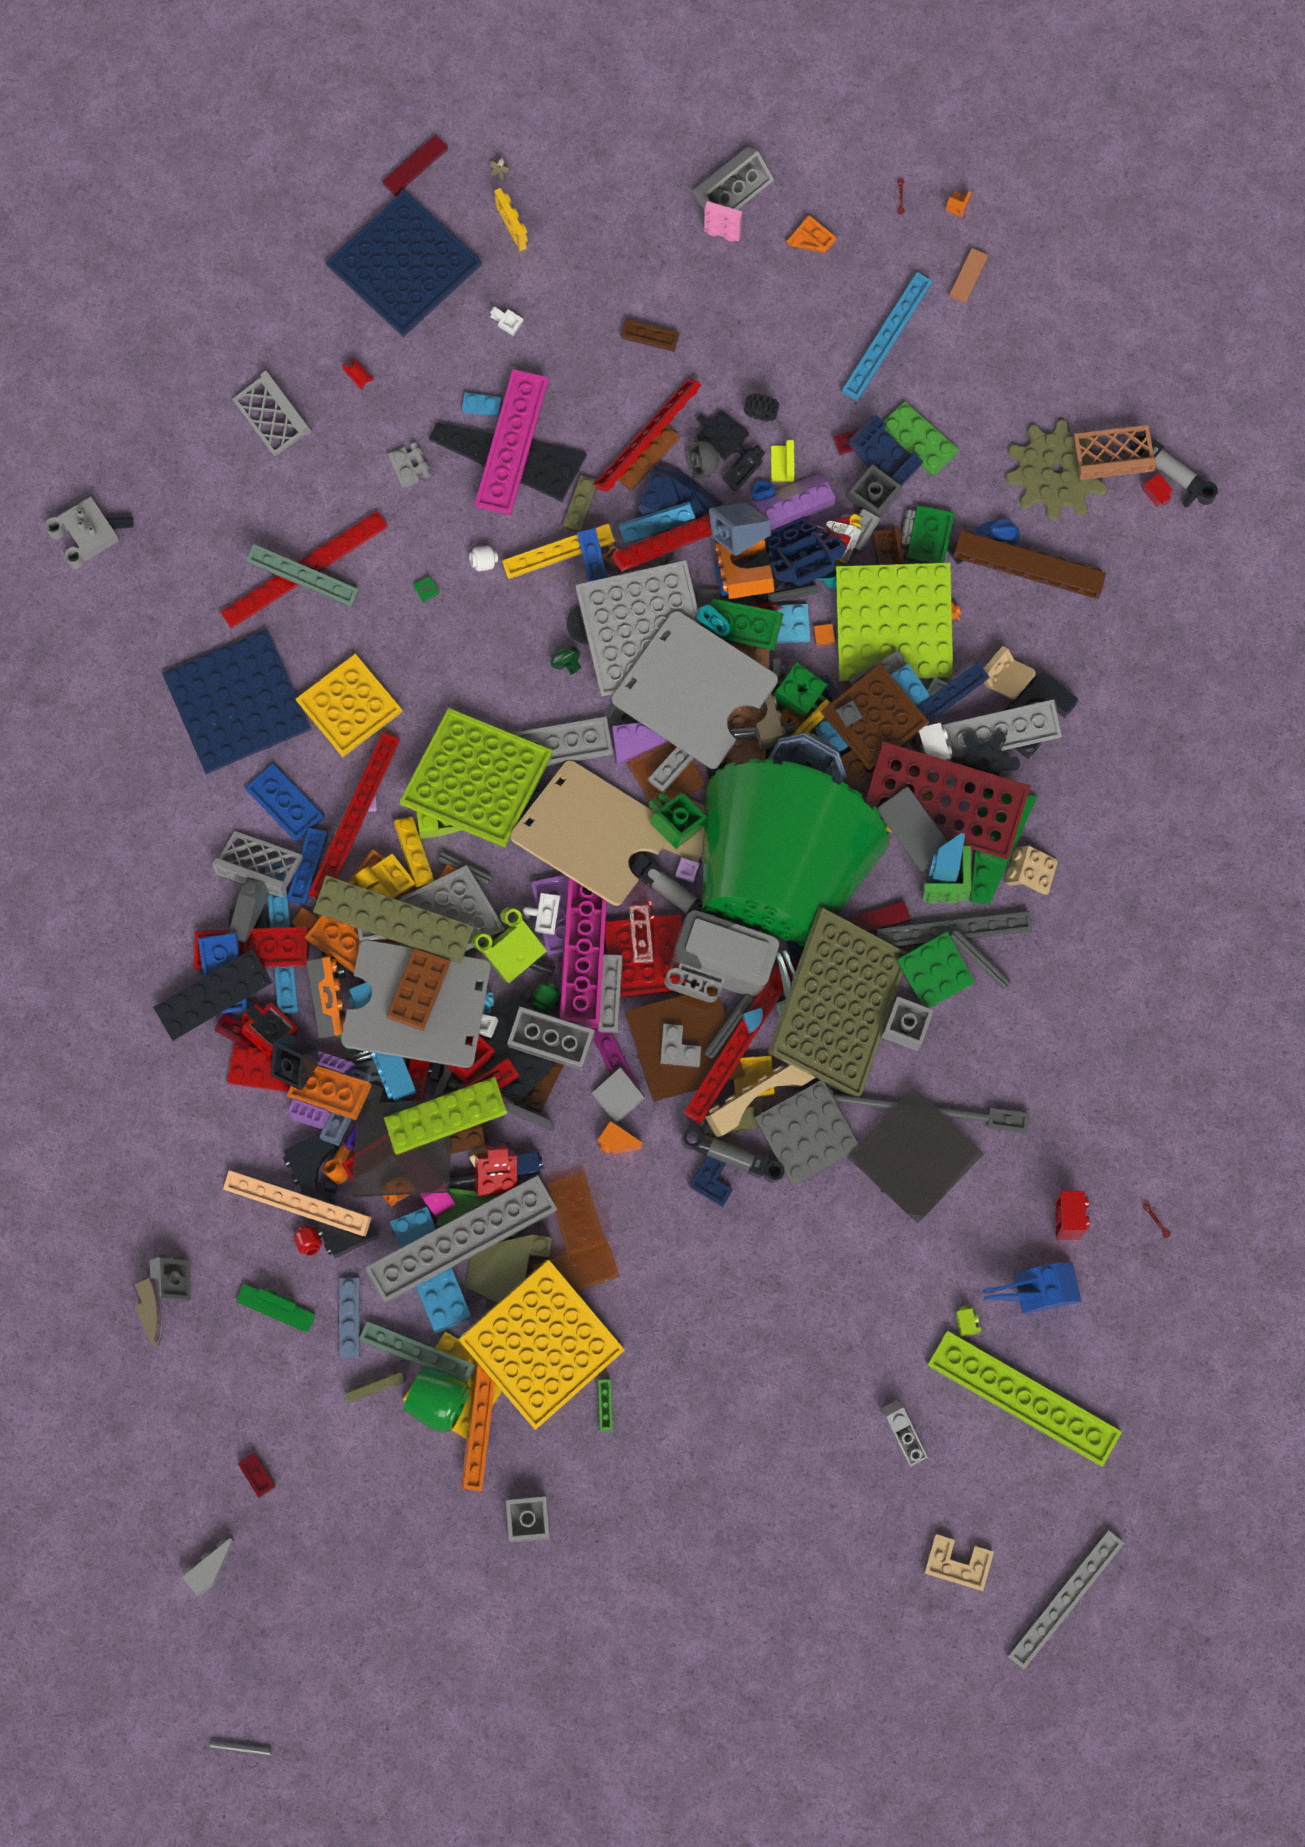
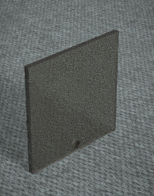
M913 1087L847 1158L873 1181L882 1193H885L918 1224L984 1153L958 1130L949 1118L947 1119Z
M431 1100L363 1104L356 1120L355 1148L353 1149V1197L449 1193L451 1135L396 1155L384 1117Z

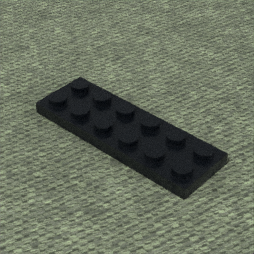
M252 949L153 1008L171 1040L174 1041L272 984L273 981L256 951Z

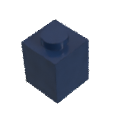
M537 1152L517 1155V1178L540 1174V1169H543L542 1157H538Z

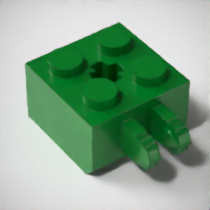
M796 663L773 695H775L778 704L797 718L803 719L809 711L814 712L819 707L815 702L821 705L827 700L821 695L827 684L799 663Z
M660 793L657 795L659 802L655 799L649 801V806L655 812L650 824L675 849L701 831L708 818L683 793L678 794L672 800L664 793Z

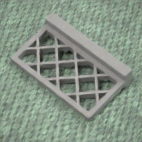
M264 371L260 374L261 377L232 400L276 457L302 436H307L312 431L270 374ZM263 384L265 387L264 395L255 394L256 388ZM243 397H251L249 406H242L239 400ZM254 398H263L262 408L253 407ZM267 399L276 401L275 409L265 408ZM252 410L261 411L260 421L251 419ZM265 412L274 413L272 422L263 421ZM277 413L286 415L285 423L276 422ZM262 424L272 425L270 435L262 434ZM275 426L284 427L283 436L274 435ZM288 427L296 428L298 431L296 435L286 437ZM273 438L282 439L281 446L274 450L272 447Z
M234 831L219 859L215 858L212 865L217 875L242 884L245 883L247 878L263 882L270 894L284 898L287 893L286 888L299 867L303 855ZM237 838L245 841L244 845L234 847ZM256 845L262 847L261 851L251 853L250 847ZM248 849L250 855L242 858L238 857L237 852ZM273 851L279 853L278 857L268 859L267 853ZM235 853L236 860L231 862L225 861L228 855ZM265 855L267 861L259 864L255 863L254 858ZM290 857L296 859L293 864L285 865V859ZM252 859L253 866L248 868L242 867V862ZM282 861L284 867L276 870L272 869L271 864ZM269 865L271 872L259 873V868ZM286 871L287 876L284 881L276 879L275 875Z

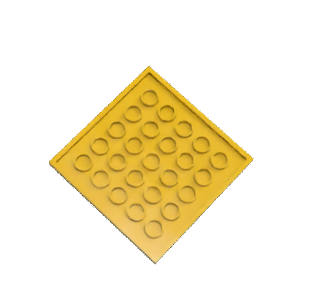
M546 1260L458 1338L459 1342L534 1430L541 1426L624 1351V1348L549 1260Z

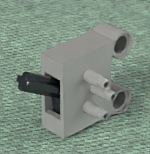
M89 497L58 517L49 518L45 523V527L49 536L53 539L62 538L65 530L68 531L78 548H68L65 552V559L71 568L78 569L83 566L85 561L117 543L119 540L113 529L133 528L134 519L133 517L105 518L92 497ZM54 526H59L58 530L51 531ZM75 555L79 556L75 561L70 560Z

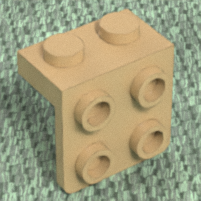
M1004 646L995 653L994 657L983 668L990 676L984 682L986 687L1012 700L1019 696L1036 675L1034 669L1014 660L1009 649Z
M1031 846L1015 847L1010 867L1006 873L1005 883L1011 886L1022 884L1043 895H1047L1057 867V860Z

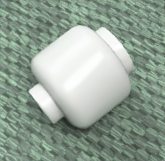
M489 545L474 547L472 552L469 553V562L476 571L491 570L494 568L495 562H498V555Z

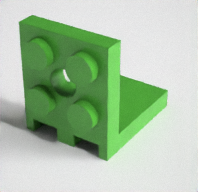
M963 846L960 862V884H924L922 901H927L929 904H935L938 901L954 904L958 901L969 900L971 892V846Z

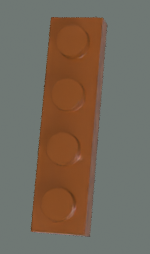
M666 425L662 433L655 437L650 443L649 448L639 455L638 460L631 464L625 475L620 477L618 481L632 491L675 445L680 436Z

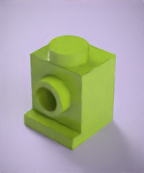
M971 1305L960 1307V1311L956 1312L960 1337L980 1334L981 1327H976V1325H979L977 1313H973Z

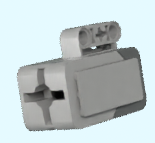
M691 911L686 915L670 959L671 970L668 971L665 977V985L671 990L710 1003L717 1000L722 988L742 995L748 994L755 998L763 990L769 979L779 948V942L773 936L700 911ZM670 976H677L679 978V982H672L670 980ZM686 979L684 986L681 985L683 980ZM691 982L695 983L694 989L691 988ZM713 988L716 991V995H709L707 989Z

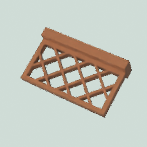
M1149 425L1074 434L1079 480L1153 472L1155 470L1156 461L1153 455ZM1145 431L1146 438L1141 442L1134 437L1136 432ZM1118 434H1124L1128 437L1124 444L1115 439ZM1100 436L1110 439L1105 447L1096 441ZM1087 438L1091 443L1087 448H1084L1080 445L1079 439ZM1130 440L1139 445L1134 452L1126 447ZM1112 442L1121 447L1116 454L1107 449ZM1093 444L1102 449L1098 456L1088 451ZM1143 447L1148 451L1149 457L1142 458L1136 453ZM1123 449L1131 454L1128 460L1118 457ZM1104 451L1113 457L1110 462H1104L1100 459ZM1085 454L1094 459L1091 464L1083 465L1082 458Z

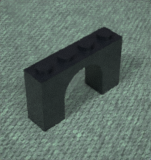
M1043 671L1040 675L1036 674L1030 681L1031 685L1028 689L1024 688L1018 696L1019 699L1016 702L1012 701L1006 710L1027 706L1034 702H1045L1055 699L1058 713L1066 718L1077 705L1079 699ZM1042 742L1015 749L1029 760L1041 746Z

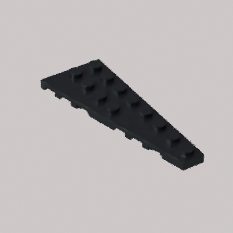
M437 422L429 437V441L486 466L494 434ZM532 442L521 483L563 502L587 454Z

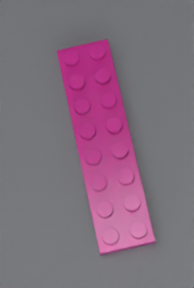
M512 369L475 501V508L512 515L549 377Z

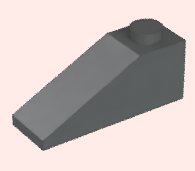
M247 878L239 893L229 933L237 932L238 941L247 942L270 895L263 882Z

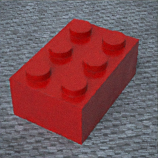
M1061 1191L1056 1198V1240H1080L1085 1235L1087 1228L1090 1226L1089 1216H1086V1210L1089 1208V1197L1085 1196V1191Z

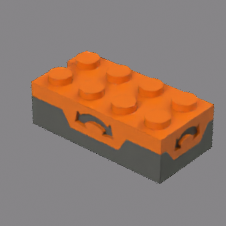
M331 955L308 958L306 962L319 1038L342 1035L345 1016L341 1015V1010L344 1008L343 999L338 997V991L341 989L339 978H335L334 973L337 971L336 958L332 959Z

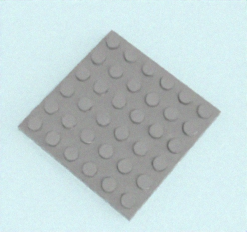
M686 560L575 585L601 697L613 695L671 613L675 611L681 612L701 625L696 616L698 608ZM666 629L660 639L666 641L670 632ZM632 677L626 687L631 689L637 680Z

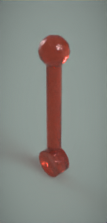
M900 178L897 181L899 185V208L897 213L903 215V185L905 182Z
M1144 1203L1143 1209L1151 1215L1163 1232V1237L1169 1238L1171 1235L1170 1231L1165 1230L1150 1209V1204Z

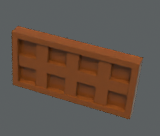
M414 948L388 1011L387 1018L424 1031L451 961Z

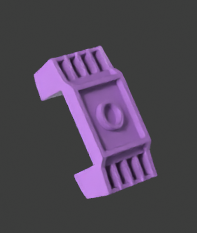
M321 1051L318 1054L317 1066L348 1076L352 1068L355 1069L356 1064ZM296 1099L292 1100L288 1110L292 1120L322 1130L331 1112Z

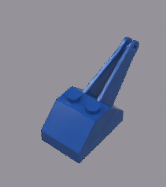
M1054 1263L1028 1269L1014 1274V1284L982 1290L983 1294L1016 1288L1017 1293L988 1295L984 1297V1300L1020 1302L1022 1314L1081 1303L1073 1263Z

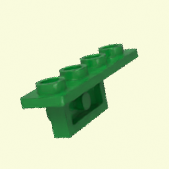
M246 1284L243 1285L237 1297V1303L305 1333L309 1332L316 1316L297 1307L294 1304V1299L287 1296L283 1298L276 1296L277 1292L266 1288L264 1291Z

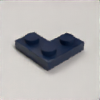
M707 1156L689 1185V1188L722 1208L733 1192V1189L717 1180L726 1163Z

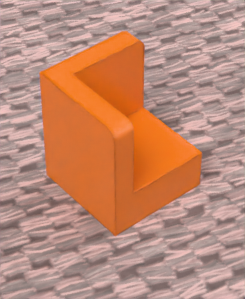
M955 191L952 197L948 199L946 211L963 217L971 200L972 192L968 191L967 195H963Z

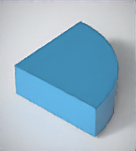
M762 1008L742 1015L749 1033L755 1031L760 1025L763 1017Z

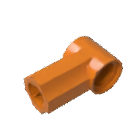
M345 1142L342 1143L334 1159L326 1162L323 1167V1172L336 1184H342L348 1178L341 1164L356 1155L355 1152L344 1147Z

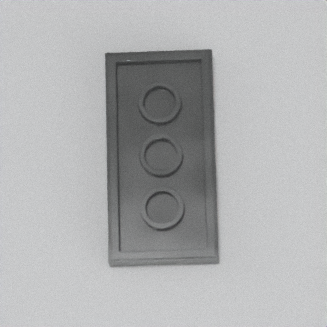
M908 786L876 808L921 872L931 865L933 855L938 853L939 848L948 843Z

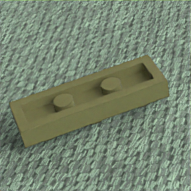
M580 475L563 523V528L575 532L582 531L596 491L593 485L596 482L595 479Z
M394 1371L387 1374L386 1378L380 1381L376 1378L368 1381L367 1386L361 1388L360 1386H355L348 1389L349 1392L345 1396L350 1404L402 1384L405 1380L402 1373Z

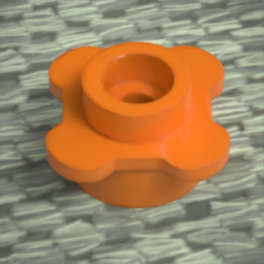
M951 601L952 620L958 618L960 621L961 609L958 604L955 605Z

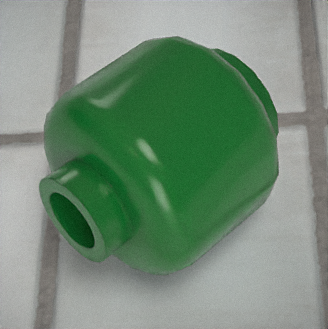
M551 983L547 985L540 984L532 996L533 1006L544 1013L552 1011L560 999V994L557 992L558 988Z

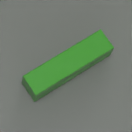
M611 1379L598 1380L600 1431H613Z

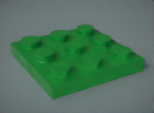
M948 932L942 933L896 959L918 1002L927 1008L933 1007L975 983Z

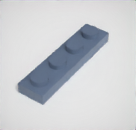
M353 1068L349 1075L370 1082L371 1079L370 1074ZM331 1113L322 1130L320 1139L339 1146L351 1119Z
M339 1278V1358H360V1279Z

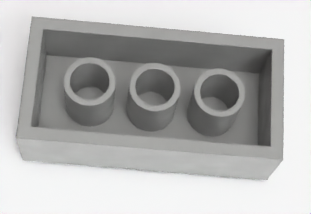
M519 1007L507 1044L509 1048L583 1071L595 1037V1030Z

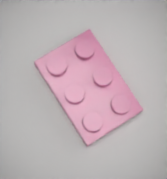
M707 201L705 205L704 231L711 236L718 235L728 241L739 242L742 233V211Z

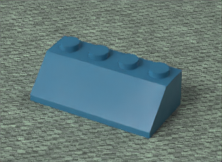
M964 833L959 834L940 847L938 853L933 855L928 875V881H931V884L956 883L960 869Z

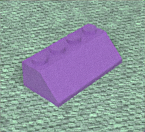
M818 472L776 490L772 497H765L761 501L752 500L751 504L760 514L770 520V530L772 531L794 520L804 519L834 506L835 496L828 481Z

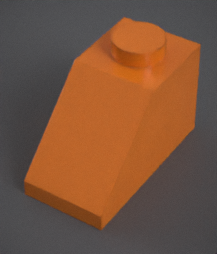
M611 1121L597 1140V1144L600 1145L598 1148L606 1154L610 1152L614 1155L641 1150L643 1147V1142Z

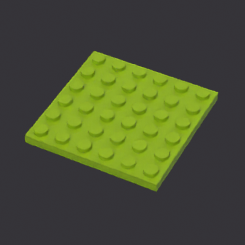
M950 563L836 566L839 681H849L852 677L897 650L900 652L905 663H909L918 678L953 677Z
M448 708L400 799V805L506 848L511 832L518 824L553 755V750Z

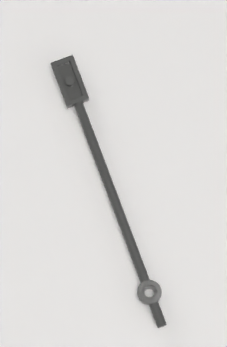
M827 1087L835 1102L988 1122L989 1129L1027 1133L1029 1113L990 1108L989 1114L833 1094L832 1090ZM795 1089L794 1095L797 1094L798 1092L802 1091V1090H801V1089Z

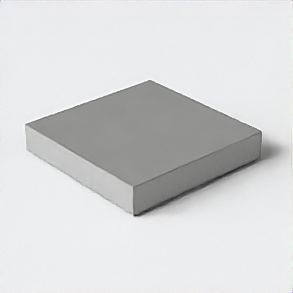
M619 1068L592 1092L615 1123L622 1120L646 1098L623 1068Z

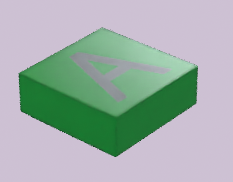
M430 576L413 585L423 603L439 594Z

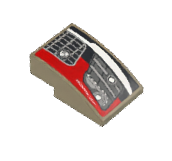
M148 1278L135 1284L142 1301L135 1308L150 1343L154 1347H158L162 1335V1309L160 1299L156 1298L155 1284Z

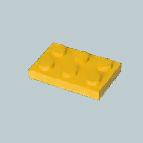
M501 188L494 190L496 208L519 251L527 249V230L523 223H519V215L516 209L511 208L508 194L503 193Z

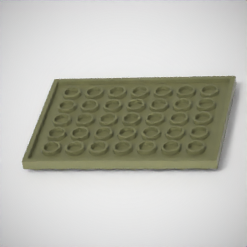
M818 908L768 1053L851 1096L861 1097L903 974L896 959L907 953L824 908Z

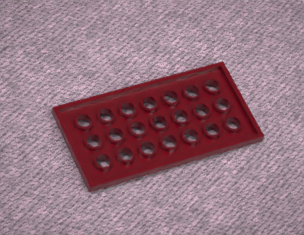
M882 741L864 801L868 806L878 808L882 797L890 799L900 792L906 784H911L914 787L913 795L926 810L947 842L964 833L963 846H971V849L1009 859L1031 787L1030 785ZM893 760H898L901 763V768L898 771H893L890 767ZM913 765L919 768V774L916 777H912L909 774V768ZM930 771H935L938 774V779L935 782H930L927 779ZM952 776L956 779V785L949 788L946 785V779ZM889 778L895 781V787L892 790H888L885 787V781ZM968 782H972L975 786L972 793H966L964 790V786ZM985 788H991L993 791V796L989 799L983 797V790ZM928 789L932 792V798L925 801L922 798V792ZM1004 793L1011 795V802L1009 804H1003L1001 801V796ZM943 795H948L951 799L948 806H942L940 803ZM961 801H967L969 804V809L965 812L959 810L958 806ZM980 806L987 808V815L985 817H979L977 814V809ZM998 812H1004L1006 815V819L1002 823H998L995 819ZM937 814H943L945 817V822L941 825L935 823L934 818ZM956 819L963 821V828L961 830L953 828V822ZM974 825H980L982 828V832L978 836H974L971 832ZM993 830H997L1000 833V838L997 841L990 839V833Z

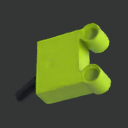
M506 907L501 911L500 918L502 922L510 925V927L493 942L489 935L482 932H476L471 937L472 946L480 950L504 982L510 983L527 968L552 976L555 972V965L538 959L547 950L522 920V914L517 909ZM514 912L515 917L509 922L508 914ZM484 937V938H485V943H484V945L479 946V945H478V940H479V938Z

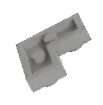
M663 1024L660 1063L699 1067L701 1046L682 1045L683 1026Z

